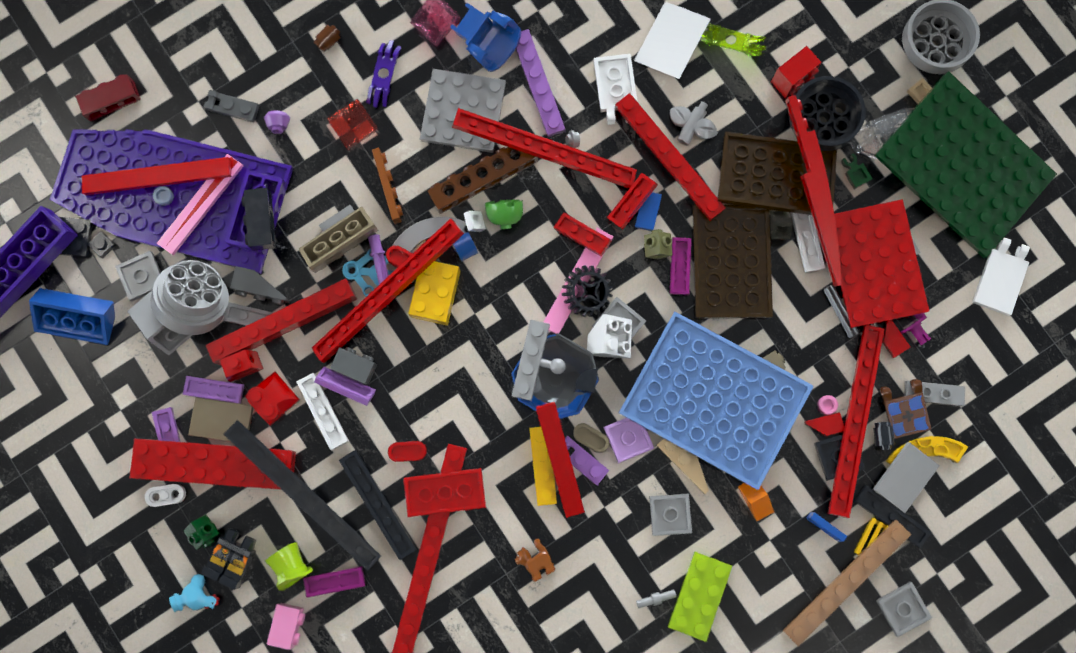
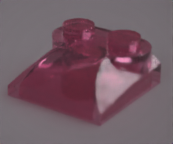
M426 0L410 23L435 46H438L452 30L450 26L454 25L457 27L459 25L461 17L444 0Z

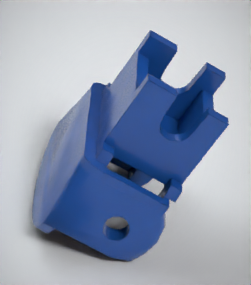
M466 3L465 6L469 11L458 27L451 25L450 28L466 41L465 43L468 45L466 49L488 72H494L505 64L513 54L521 38V29L513 19L493 10L491 13L486 12L483 14L469 3Z

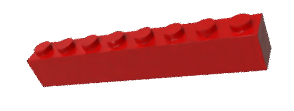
M343 279L207 344L206 348L213 363L221 365L220 359L242 350H253L357 300L356 294L347 279Z

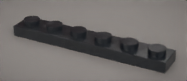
M357 450L341 458L339 462L398 559L402 560L416 551L417 548Z

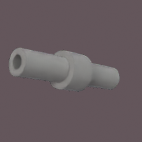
M675 590L661 594L657 592L651 594V597L637 600L636 603L638 609L652 604L656 606L662 604V601L676 598Z

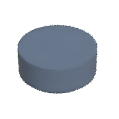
M160 186L154 190L153 199L157 204L167 206L172 203L174 194L168 187Z

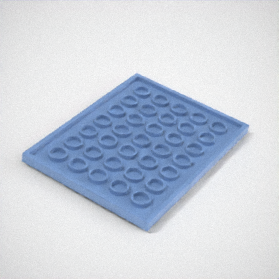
M674 311L621 407L619 414L759 490L814 386Z

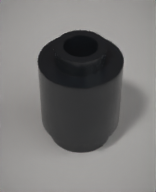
M891 422L874 423L875 447H879L880 450L892 449L891 446L895 445V438Z

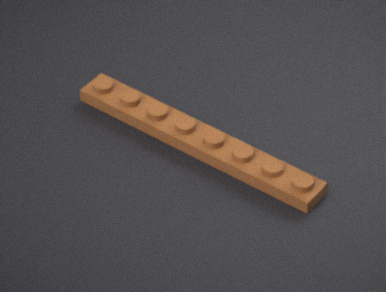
M894 520L783 630L786 635L799 646L911 534L897 520Z

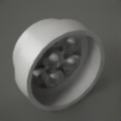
M932 0L921 5L907 21L903 30L902 43L907 57L917 68L933 74H945L948 71L953 72L962 67L975 53L979 44L980 30L974 15L962 4L952 0ZM917 30L921 31L923 35H920ZM932 41H935L938 46L934 45ZM947 52L952 53L953 57L949 56Z
M195 260L182 261L163 270L154 282L150 298L151 308L157 320L166 328L184 335H199L214 329L222 321L229 302L228 289L219 273L210 265Z

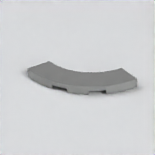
M434 217L417 222L407 228L392 246H400L412 253L419 244L429 239L451 217ZM451 218L464 232L466 228L465 221Z

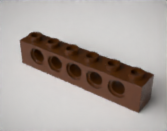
M502 147L496 151L495 155L491 157L486 156L479 161L480 163L465 167L463 172L450 175L441 184L439 182L433 184L428 190V194L439 214H442L537 163L538 157L510 147ZM512 154L520 155V158L517 160H513L510 157ZM498 162L504 164L501 169H496L494 165ZM481 171L487 172L484 178H480L477 175ZM464 180L471 182L467 187L462 186L461 183ZM447 189L454 190V193L450 196L444 194Z

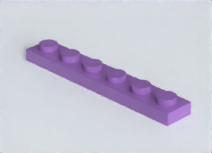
M529 29L521 31V38L516 51L547 137L565 132L563 121Z

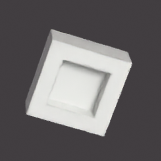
M467 211L464 213L468 231L481 232L486 229L481 211Z

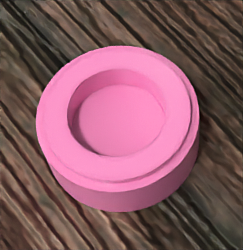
M826 395L818 400L817 408L820 413L830 415L836 412L838 402L833 396Z

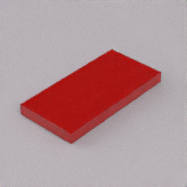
M482 468L403 478L407 517L486 508Z

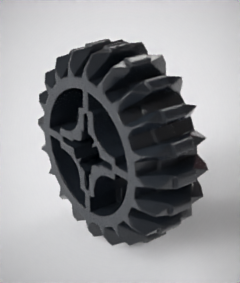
M586 265L582 266L581 269L577 267L575 268V273L569 272L570 278L564 279L568 285H562V288L566 289L562 296H567L568 299H565L564 303H570L568 309H574V314L578 315L580 313L581 317L586 315L593 317V314L599 315L600 310H606L604 304H610L607 298L613 296L609 293V290H612L613 287L607 285L611 280H605L607 274H600V268L595 269L594 266L587 268ZM587 275L594 278L595 280L593 282L586 283L585 281H582L580 278ZM575 286L578 288V294H577L576 296H575ZM598 287L600 288V295H599V296H598V294H597V288H598ZM585 288L590 289V291H588L590 292L589 295L585 294ZM588 299L594 304L590 307H585L580 302Z

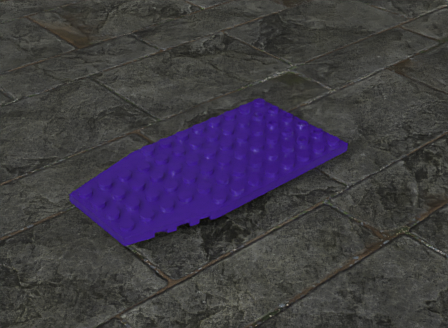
M73 130L50 200L86 220L91 219V223L116 237L162 248L157 242L206 180L164 185L173 192L174 199L171 204L161 206L153 199L154 190L160 186L84 195L82 194V175L223 158L229 154L244 167L178 249L177 253L232 267L247 268L261 274L269 249L253 251L245 243L247 227L244 226L243 216L246 215L245 208L242 205L244 190L268 188L271 191L275 228L293 167L151 130Z

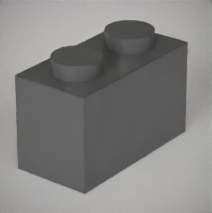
M346 347L345 350L342 348L338 349L330 369L368 386L377 364L373 362L374 358L365 354L360 357L356 355L355 350Z

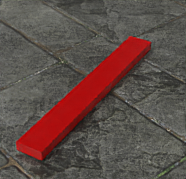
M223 157L82 175V194L93 195L232 177L231 159Z

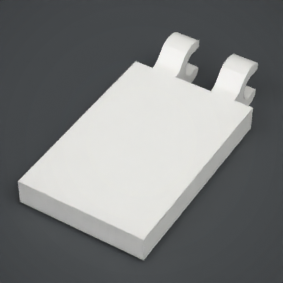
M630 54L594 58L600 111L606 112L608 125L615 124L614 111L617 110L615 104L629 93L637 101Z
M1003 238L997 245V249H992L987 258L972 303L1010 316L1012 315L1029 262L1024 259L1030 247L1022 244L1021 247H1017L1015 256L1006 254L1011 240Z

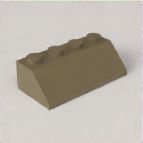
M361 206L300 247L299 251L309 268L314 273H317L379 230Z

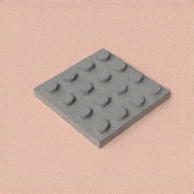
M433 69L420 141L494 153L495 142L454 129L452 125L458 108L499 122L506 80Z

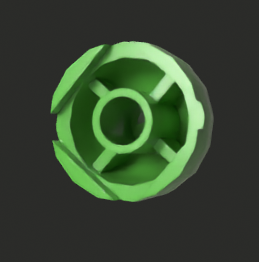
M500 200L496 203L494 201L486 202L485 210L489 221L495 225H500V229L511 228V224L517 223L523 215V200Z

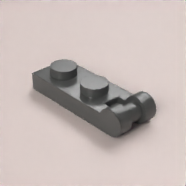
M213 90L208 91L207 96L209 98L204 104V109L254 123L259 109L258 103L221 94ZM216 100L220 101L219 106L214 105Z

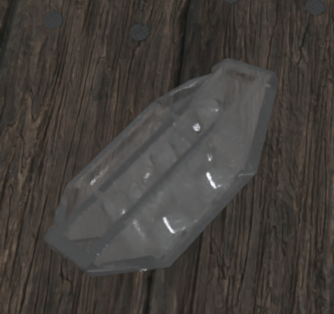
M903 108L864 124L850 142L854 152L876 158L874 156L914 108Z

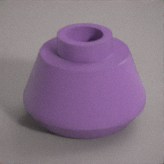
M270 111L264 116V120L272 133L280 134L287 129L290 117L283 111Z

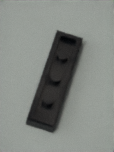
M864 485L854 502L885 525L889 526L894 520H897L911 534L907 541L918 549L922 548L931 535L930 531L867 485Z

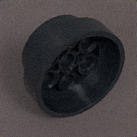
M834 76L814 78L804 84L796 94L797 100L800 99L802 107L810 110L809 114L802 110V117L806 118L811 131L815 130L821 151H833L846 146L854 139L864 124L866 115L864 100L860 92L851 83L842 78ZM818 99L825 100L826 104H821ZM835 107L841 108L843 113H838ZM789 115L790 125H791V128H792V130H793V132H794V134H795V131H794V128H793V125H792V122H791V118H790V115ZM819 117H825L827 122H822ZM836 125L842 126L844 131H839ZM820 135H826L828 140L821 139Z

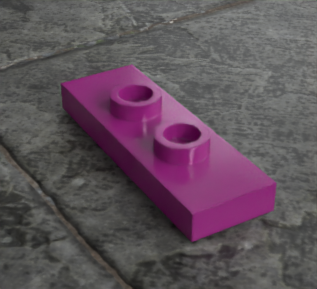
M672 237L670 294L689 295L691 238Z
M363 566L303 578L306 598L366 586Z

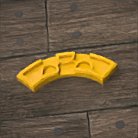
M929 436L909 441V443L927 456L944 457L955 463L960 461L968 449V446L947 437ZM905 444L897 448L888 457L886 462L891 465Z

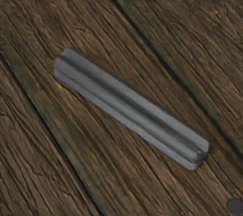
M830 285L826 287L824 292L848 337L853 338L857 336L859 331L857 327L850 328L846 307L835 286Z

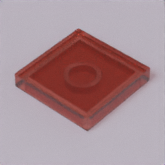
M358 99L327 118L347 150L378 131L377 126Z

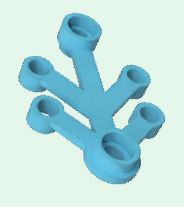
M371 249L357 262L348 261L342 268L343 275L349 280H355L362 288V292L366 297L369 295L365 293L366 289L371 288L373 291L374 288L371 285H367L361 275L369 276L376 286L379 285L375 265L370 268L363 267L370 260H373V257L370 256ZM385 255L384 258H385V262H386V265H387L389 262H388V260H387V258H386V255ZM350 268H355L353 274L349 273ZM388 270V274L390 275L393 272V270Z

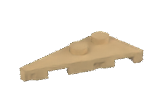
M663 438L656 446L706 494L709 490L698 457Z

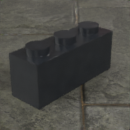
M268 188L244 190L242 205L246 211V215L243 216L244 226L247 227V234H245L246 245L253 251L276 248L271 191Z

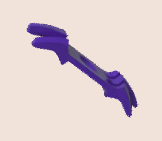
M394 40L389 41L385 50V56H383L385 43L381 44L378 51V59L367 96V103L370 104L375 89L373 103L375 108H377L382 91V106H387L394 68L402 48L397 46L393 53V58H391ZM387 69L389 71L386 78L379 77V70Z

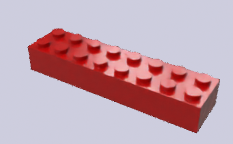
M134 439L129 478L280 489L236 446ZM269 449L294 473L296 451Z

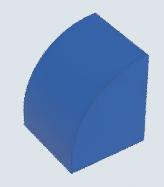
M469 232L463 234L453 244L461 262L478 254Z

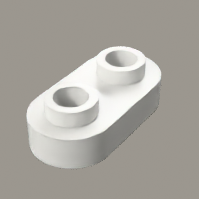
M179 484L152 487L145 493V501L152 507L178 504L185 499L186 491ZM176 490L179 492L178 497L174 496ZM157 493L160 496L159 500H155L154 498L155 494Z

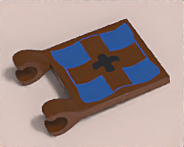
M918 379L910 380L914 394L892 399L890 388L887 386L880 388L888 422H891V426H893L895 439L931 430L923 396L922 382Z

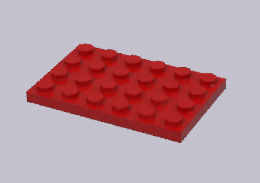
M903 199L834 214L840 256L841 290L850 328L930 312Z

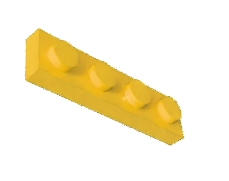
M541 427L529 428L537 506L557 504L554 472Z

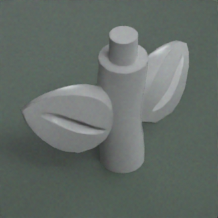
M701 102L699 107H695L692 113L683 106L671 108L670 117L672 122L682 127L677 139L680 143L689 146L694 133L701 139H710L717 135L718 132L714 123L704 118L707 113L705 110L708 106L705 102Z

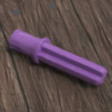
M377 234L367 238L372 252L370 256L373 257L378 282L381 284L389 274L384 258L385 251L382 249L380 235Z

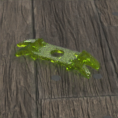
M708 23L706 28L712 32L704 31L700 38V41L708 45H717L745 53V55L760 56L761 50H766V46L751 43L764 41L766 36L744 34ZM728 35L735 36L736 42L734 44L726 42Z

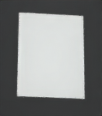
M665 2L634 61L679 79L710 18Z

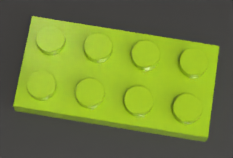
M694 551L668 627L706 642L732 566Z

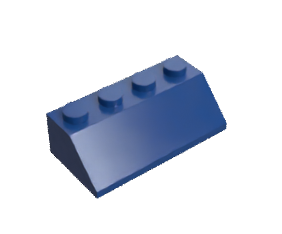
M39 288L29 300L34 332L105 345L109 344L115 320L114 301Z

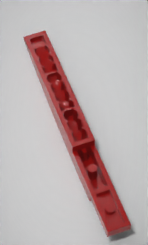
M794 95L788 97L785 102L807 171L800 178L833 286H840L842 284L838 237L825 165L815 130L807 132L808 123L801 113L803 110L802 103Z

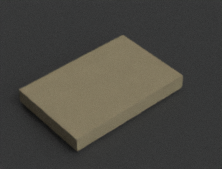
M195 397L188 435L231 442L223 434L237 420L249 430L253 407L251 405Z

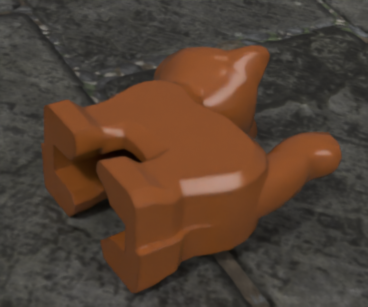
M540 539L534 540V545L539 550L538 554L531 558L530 552L522 547L517 552V557L515 558L517 564L525 566L526 570L531 574L533 582L542 578L540 574L541 569H546V575L556 570L551 562L548 551L540 543Z

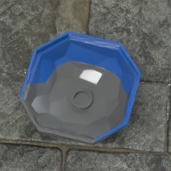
M557 333L547 336L542 359L550 361L557 358L562 359L566 365L564 372L554 374L551 369L540 366L532 401L518 398V401L535 411L537 406L555 402L559 419L580 414L591 394L575 392L576 381L584 371L596 368L592 352ZM519 360V362L517 363L516 367L514 368L513 372L511 373V374H512V378H513L514 384H515V380H516V376H517V372H518L520 360ZM598 372L596 378V385L599 382Z

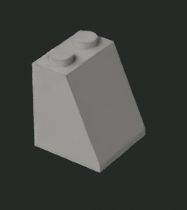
M150 291L127 312L146 339L169 356L192 335L176 333L166 328L157 320L150 304L152 293Z

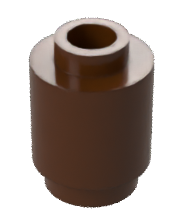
M326 25L316 35V39L313 42L323 52L329 51L341 38L339 36L341 32L334 25H331V27Z

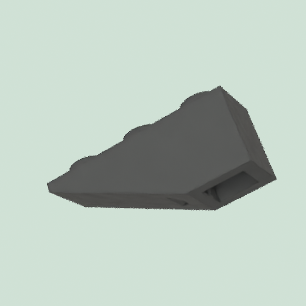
M235 267L230 289L235 291L236 295L246 297L248 294L253 295L254 299L265 301L266 298L271 299L274 304H290V300L255 270Z

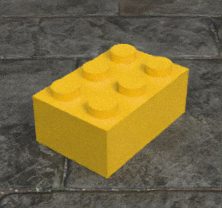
M434 261L417 277L408 313L411 318L448 326L461 272L459 266Z

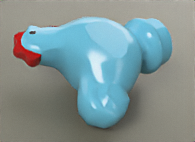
M196 574L183 589L182 594H174V596L169 597V601L173 611L177 612L179 610L182 611L184 606L192 610L214 609V606L218 605L219 597H216L215 594L212 596L205 595L203 590L205 578L201 574Z

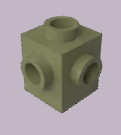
M655 229L650 234L644 235L645 257L662 259L672 256L671 233H665L662 229Z

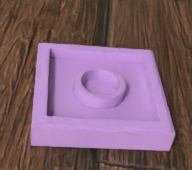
M628 418L603 427L618 463L654 449L647 429Z

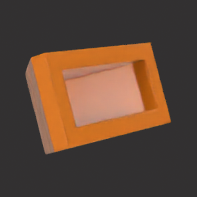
M746 483L737 486L756 521L774 513L769 496L762 486H760L759 490Z

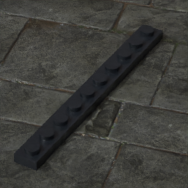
M239 420L223 434L367 571L378 561L381 555Z

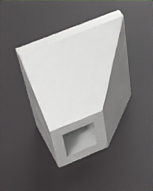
M603 314L588 334L587 350L592 352L593 356L630 358L632 320Z

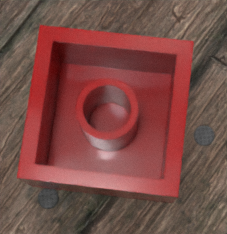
M805 46L777 69L771 83L784 98L790 94L794 96L804 83L806 84L815 78L814 76L819 72L818 68L822 62L808 46Z

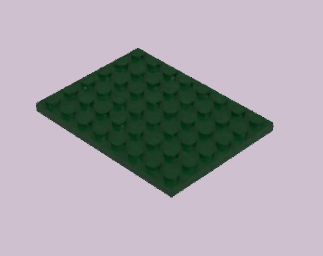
M949 71L940 78L874 155L983 258L989 256L992 249H995L1057 175L1050 166Z

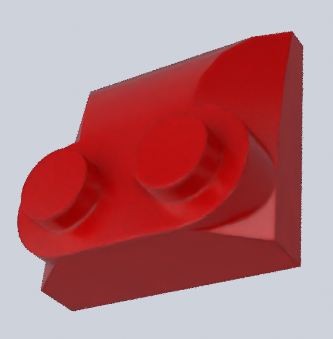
M276 371L256 387L251 388L245 396L249 404L269 425L275 423L300 401Z

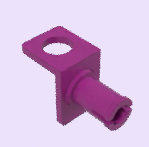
M924 313L914 315L917 321L901 331V334L911 331L920 343V346L931 339L921 326V322L927 318Z

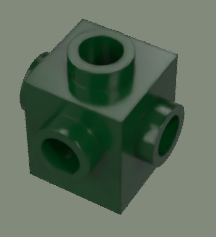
M207 514L191 522L184 530L189 543L196 550L203 546L205 549L215 543L214 539L219 535L216 525L211 522Z

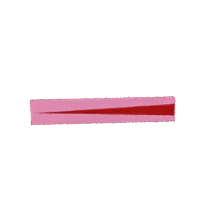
M229 154L225 157L231 159L232 177L206 180L157 242L158 245L173 256L244 167Z

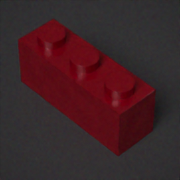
M127 74L119 75L109 82H102L93 89L83 90L75 96L82 115L89 121L141 100L134 81Z

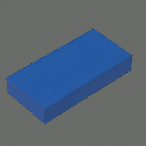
M652 192L638 211L635 228L648 231L654 230L662 194Z
M810 512L806 517L807 520L836 541L844 542L847 538L844 533L815 512Z

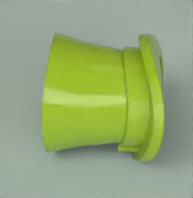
M298 542L285 546L265 560L277 575L276 579L278 582L276 586L278 590L289 588L313 571L311 566L306 567L303 563Z

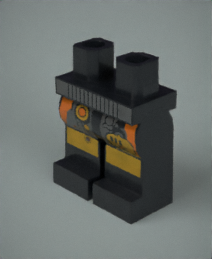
M229 528L224 537H219L212 555L201 574L236 590L241 587L252 558L256 553L253 550L256 539L245 536L242 544L236 542L240 532Z

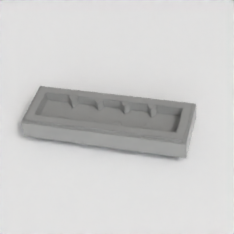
M905 381L904 396L914 394L910 381ZM922 382L925 403L965 406V386Z

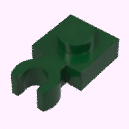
M853 153L850 155L852 163L847 162L846 158H843L841 163L845 168L849 169L845 175L855 190L870 182L872 177L863 163L857 164V156Z

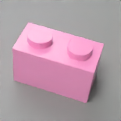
M284 603L277 604L267 645L288 650L294 648L295 645L297 646L300 639V634L298 633L299 626L303 625L305 619L304 608Z

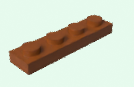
M379 148L372 149L394 224L401 223L400 216H403L401 205L396 204L395 199L398 198L396 188L391 187L390 181H393L391 171L386 170L385 164L388 163L385 152L381 153Z

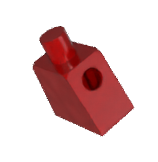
M242 350L220 359L224 374L229 382L264 369L257 351Z

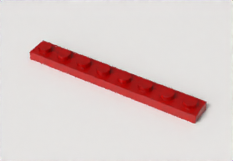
M630 93L615 104L616 109L709 221L725 210L726 207L718 201L716 195Z

